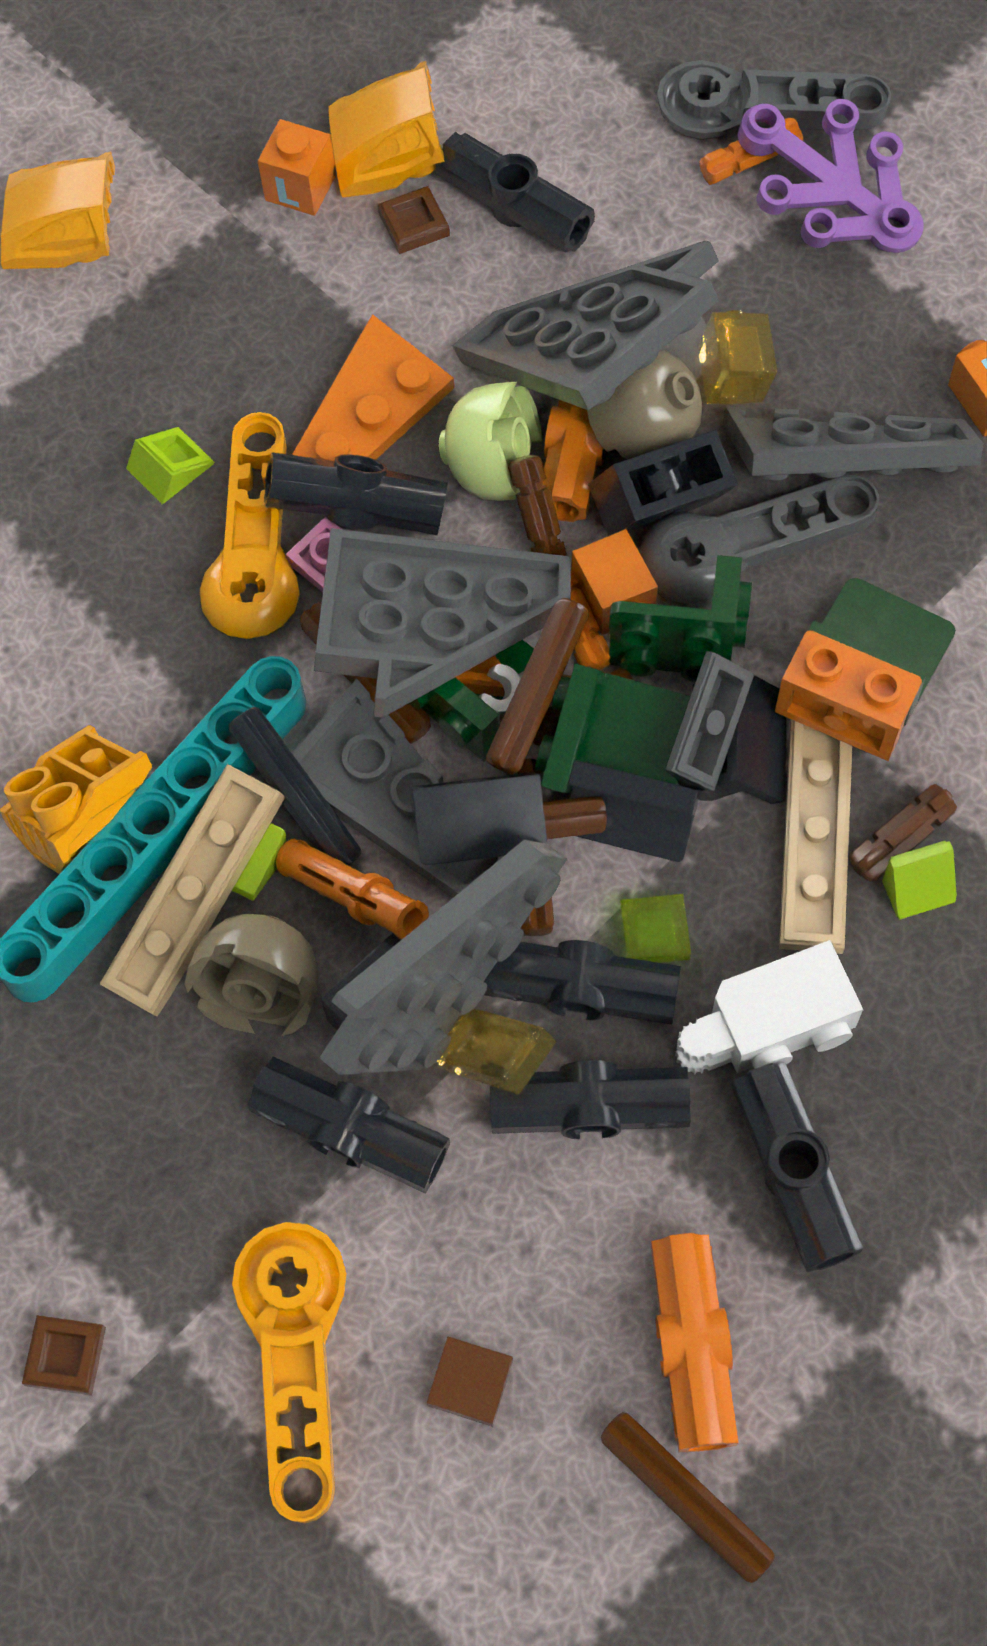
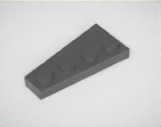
M725 405V431L750 474L766 480H783L789 477L790 474L815 473L822 477L836 478L845 475L848 471L869 470L882 475H895L902 472L903 469L928 468L936 472H952L957 470L959 466L981 464L984 443L964 419L888 415L885 419V425H876L872 420L858 416L857 413L833 412V418L829 422H817L800 418L799 410L774 408L773 419L745 417V406Z
M356 678L292 754L341 820L453 898L504 856L435 865H423L421 863L409 786L442 783L443 776L428 759L424 760L406 740L401 728L389 715L385 717L373 716L375 703L371 700L370 693Z

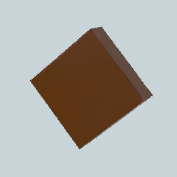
M429 186L377 204L378 213L399 254L450 236L449 225Z
M37 1315L22 1384L27 1387L92 1396L106 1327L103 1324Z
M448 1336L427 1399V1406L493 1427L511 1370L513 1357Z

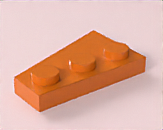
M372 314L294 450L293 455L335 461V458L339 455L352 454L376 460L455 388L454 377Z

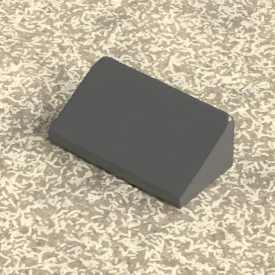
M706 651L666 767V771L678 782L686 786L710 791L715 790L754 674L714 652Z

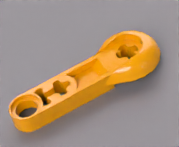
M262 412L246 415L234 427L231 444L224 548L205 572L200 587L202 612L210 624L228 636L244 639L266 636L284 626L295 612L300 595L297 576L281 547L283 509L265 507V490L261 491L260 498L249 499L247 492L253 487L252 468L262 469L261 475L265 488L266 470L271 453L286 454L287 451L282 424L276 417ZM264 432L275 437V443L266 451L254 452L244 446L249 436L255 433ZM246 584H257L258 593L254 594L253 602H242L240 593L245 591Z
M284 1222L264 1228L245 1244L235 1262L232 1287L237 1307L261 1347L269 1492L272 1504L279 1514L293 1522L308 1523L318 1520L329 1510L334 1500L335 1477L326 1340L344 1297L347 1273L341 1252L328 1235L308 1224ZM293 1262L297 1271L303 1274L307 1273L308 1278L305 1287L299 1284L296 1285L300 1293L288 1298L285 1297L280 1286L271 1285V1280L274 1272L280 1275L283 1273L279 1268L281 1264ZM302 1399L303 1405L307 1410L317 1412L316 1422L305 1425V1447L311 1449L321 1445V1459L317 1460L298 1456L280 1463V1449L284 1448L295 1451L294 1433L288 1426H280V1415L291 1412L293 1400ZM301 1469L312 1470L321 1479L323 1487L322 1496L313 1508L305 1511H296L290 1508L285 1501L283 1494L284 1483L294 1471Z

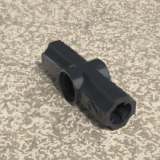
M454 132L443 143L442 151L445 162L436 164L437 175L491 207L494 217L501 224L509 227L523 226L564 252L568 250L575 252L586 241L588 232L595 222L594 209L539 177L537 166L532 159L522 154L502 155L467 133L460 135Z
M583 940L563 941L557 947L520 942L507 959L502 962L497 961L484 980L487 984V990L484 995L547 1005L551 1012L559 1016H565L566 1011L587 1014L586 1020L590 1021L602 1019L606 1014L672 1025L681 966L614 956L613 951L606 946Z
M274 1056L260 1071L247 1104L250 1112L270 1120L282 1128L289 1129L308 1138L307 1142L317 1151L327 1155L328 1151L332 1150L347 1157L346 1165L350 1167L360 1168L361 1164L425 1194L433 1184L450 1146V1138L442 1135L440 1132L424 1127L416 1121L409 1120L390 1111L388 1104L373 1093L344 1081H338L337 1085H334Z
M585 1060L567 1063L561 1066L559 1071L490 1074L492 1134L561 1132L564 1137L580 1139V1133L602 1132V1138H611L625 1129H679L690 1127L691 1100L688 1067L618 1069L616 1064L611 1062Z
M771 1063L753 1069L741 1078L734 1080L731 1088L764 1166L765 1184L777 1198L806 1272L823 1270L860 1254L863 1247L829 1168L830 1157L828 1148L812 1128L786 1063ZM793 1153L801 1155L811 1164L813 1175L805 1179L791 1178L780 1168L779 1158Z

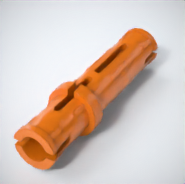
M290 839L279 849L276 857V866L281 875L290 877L313 889L320 895L346 907L350 916L362 924H377L394 933L398 938L403 939L429 918L428 907L425 903L419 900L416 901L395 890L391 881L377 873L364 874L346 865L344 862L317 850L301 839Z

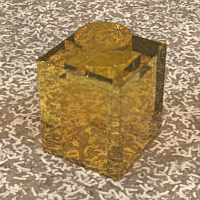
M739 310L712 312L698 345L706 403L746 404L763 402L778 372L768 314L745 313Z

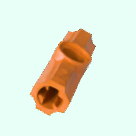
M559 400L558 406H552L548 419L544 446V456L547 457L544 471L547 479L542 482L543 485H546V488L549 487L557 519L573 523L578 520H586L591 498L588 484L595 479L597 465L603 466V447L598 442L589 423L587 410Z
M685 1233L651 1241V1252L660 1312L659 1315H655L657 1339H661L663 1361H660L662 1375L663 1377H668L671 1412L678 1453L718 1450L737 1446L739 1441L728 1370L733 1368L731 1337L726 1310L724 1307L719 1308L716 1271L709 1234Z

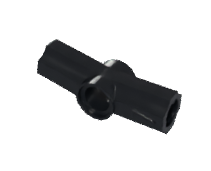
M272 452L266 470L264 503L265 507L322 514L335 524L354 529L373 528L377 523L438 536L448 482L389 471L382 462L361 455H339L335 458V461Z

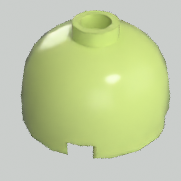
M517 382L488 384L472 389L455 404L449 414L446 429L441 432L439 437V452L444 464L449 465L454 478L466 491L483 500L504 501L517 499L516 494L520 491L519 488L512 484L508 465L519 457L530 455L532 442L542 441V431L536 405L526 387H515Z

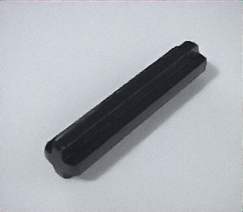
M256 706L251 707L233 719L229 724L230 732L269 786L285 796L282 802L314 848L344 862L348 866L357 860L362 853L360 846L261 709Z

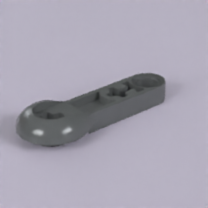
M704 60L684 62L670 69L660 81L657 93L661 115L673 130L686 137L700 140L718 138L739 128L745 112L759 104L775 106L784 119L794 118L798 122L800 129H823L822 120L828 105L836 100L834 96H841V99L849 101L856 96H867L874 99L879 107L873 110L858 108L859 119L854 129L874 128L886 118L891 100L889 86L882 79L872 75L743 69V72L740 73L722 64ZM698 93L708 94V100L698 99ZM807 97L814 98L815 104H808ZM836 114L832 116L838 123H849L848 119L843 115ZM756 122L762 128L771 127L767 123Z
M847 475L719 517L692 512L670 514L653 523L642 537L638 551L658 586V595L666 600L685 604L706 601L713 597L717 555L742 557V573L746 569L861 532L868 528L875 519L879 494L871 481L861 476ZM844 495H854L865 502L867 510L856 516L845 515L838 510L835 501ZM822 502L824 513L817 515L819 503ZM795 513L799 520L808 519L806 530L799 531L795 524L786 525L788 514ZM686 549L690 556L698 555L696 566L688 567L684 560L676 561L678 550Z

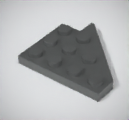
M702 241L494 311L454 343L452 347L464 365L510 382H517L516 384L590 410L592 407L598 406L610 399L617 386L635 371L650 365L657 358L660 350L679 334L693 329L700 322L701 316L719 302L711 281L700 279L719 260L711 242Z
M331 528L314 671L377 678L373 716L385 717L544 628L554 603L562 598L570 599L571 557Z
M523 840L336 993L331 1002L348 1016L319 1058L339 1075L421 1070L423 1067L428 1068L435 1064L447 1050L451 1041V1037L447 1034L459 1016L469 1013L483 998L487 990V984L484 980L497 961L502 962L507 959L520 944L524 935L521 926L534 907L539 908L543 906L557 890L561 881L558 872L567 861V858L548 844Z

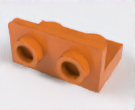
M810 630L804 634L782 678L775 712L889 761L898 743L906 716L920 689L922 679L918 675Z

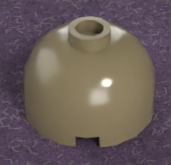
M662 349L650 365L635 371L615 388V392L610 399L587 410L589 423L600 445L607 452L616 449L622 457L631 459L692 438L700 426L703 407L699 386L693 373L679 357Z
M241 914L226 918L203 937L190 962L184 985L187 993L193 986L194 991L200 996L197 1008L203 1015L222 1027L254 1033L248 1019L285 1026L281 1035L284 1036L293 1034L306 1024L317 992L319 970L311 944L294 927L273 916ZM276 991L281 992V998L277 1005L271 1008Z

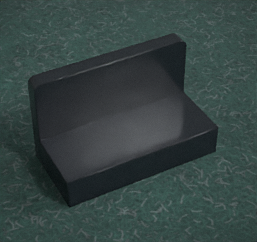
M754 675L715 790L710 791L690 787L701 790L700 801H714L741 791H745L770 804L785 801L786 717L775 712L780 688Z
M574 760L568 785L573 786L570 799L600 796L603 798L607 812L605 831L576 837L675 862H680L684 859L701 790L581 760Z
M527 772L409 786L411 808L415 815L419 858L423 865L501 857L509 853L523 840L547 844L540 774Z

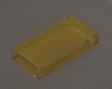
M474 1008L469 1013L462 1015L448 1035L451 1037L450 1044L437 1063L450 1073L519 1095L557 1041L543 1027Z

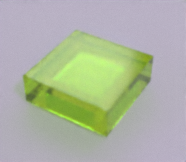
M683 894L620 900L626 958L658 963L690 960L691 947Z

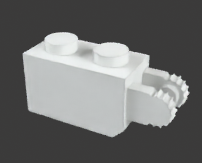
M828 940L723 980L715 997L712 1014L696 1019L695 1024L689 1022V1025L687 1027L683 1026L682 1032H679L676 1048L678 1051H676L675 1056L678 1057L677 1063H680L681 1067H688V1072L691 1071L694 1075L696 1072L703 1073L704 1069L712 1070L730 1062L733 1063L737 1073L752 1067L756 1069L771 1063H786L787 1065L793 1059L791 1052L814 1044L816 1050L821 1052L835 1048L848 1041L853 1036L851 1029L856 1028L863 1008L831 941Z

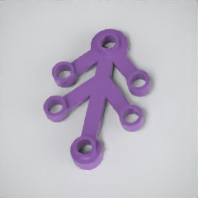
M847 99L832 101L828 105L822 120L823 129L830 136L834 164L785 128L784 117L775 106L759 104L745 112L738 130V140L744 150L756 156H765L776 151L816 181V183L792 184L782 175L774 174L767 176L762 181L757 194V204L761 210L768 214L777 215L790 208L848 205L861 215L837 219L835 214L826 208H815L809 211L801 227V236L805 243L815 248H822L836 241L870 239L880 250L900 253L911 249L917 244L923 232V218L919 210L913 204L903 200L897 163L903 152V143L896 134L887 131L877 133L872 138L866 152L868 164L876 171L877 197L862 186L853 135L854 128L859 119V111L853 102ZM836 114L843 115L848 119L849 123H838L832 116ZM756 122L767 123L771 128H762ZM885 147L892 152V156H883L876 148ZM771 189L777 190L784 198L780 200L772 199L766 191ZM888 219L896 220L904 225V227H894ZM821 223L827 228L828 232L818 233L812 229L811 224Z

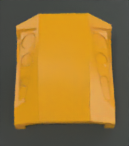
M426 61L420 62L414 69L378 80L351 95L339 98L328 106L335 167L342 198L373 194L397 188L409 177H425L436 169V164L445 162L437 135L438 126L433 113L435 108L430 92H432L430 85L432 81Z
M105 152L98 157L57 161L31 169H20L9 174L5 189L1 230L2 269L65 268L76 262L88 263L100 257L109 256L110 246L107 223H110L108 208L112 203L110 183H113L112 175H115V163L112 152Z
M88 725L41 755L34 768L17 774L7 782L4 787V793L9 802L0 809V814L9 829L35 859L60 874L92 838L114 818L135 790L143 783L152 768V764L146 753L139 751L134 754L99 736L95 727Z

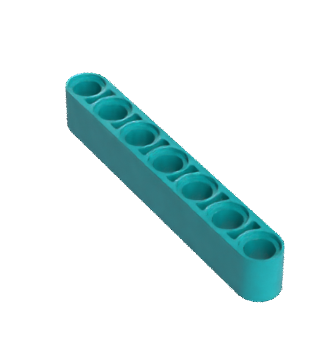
M269 656L253 664L128 799L114 818L92 838L0 938V979L15 998L23 1002H37L46 999L58 989L168 867L227 764L249 776L256 770V766L239 743L227 744L224 742L232 734L229 730V724L233 719L247 709L256 706L261 709L282 740L301 720L306 710V698L299 670L292 661L280 656ZM275 689H286L289 691L284 697L276 700L264 698L267 693ZM198 775L209 777L207 783L199 788L186 789L183 787L192 777ZM156 820H166L169 822L165 829L153 835L142 833L145 826L150 822ZM115 865L127 867L123 875L116 880H100L103 872L109 867ZM73 911L84 912L81 921L75 926L67 929L58 928V923L67 913ZM32 957L41 958L38 968L33 973L23 977L15 976V970L24 960Z

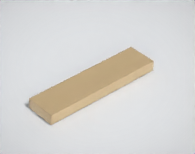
M790 719L779 949L802 951L830 940L836 953L843 954L845 949L852 745Z
M229 764L226 765L100 985L155 1016L159 1015L189 966L196 948L208 933L284 801L285 796L281 792Z

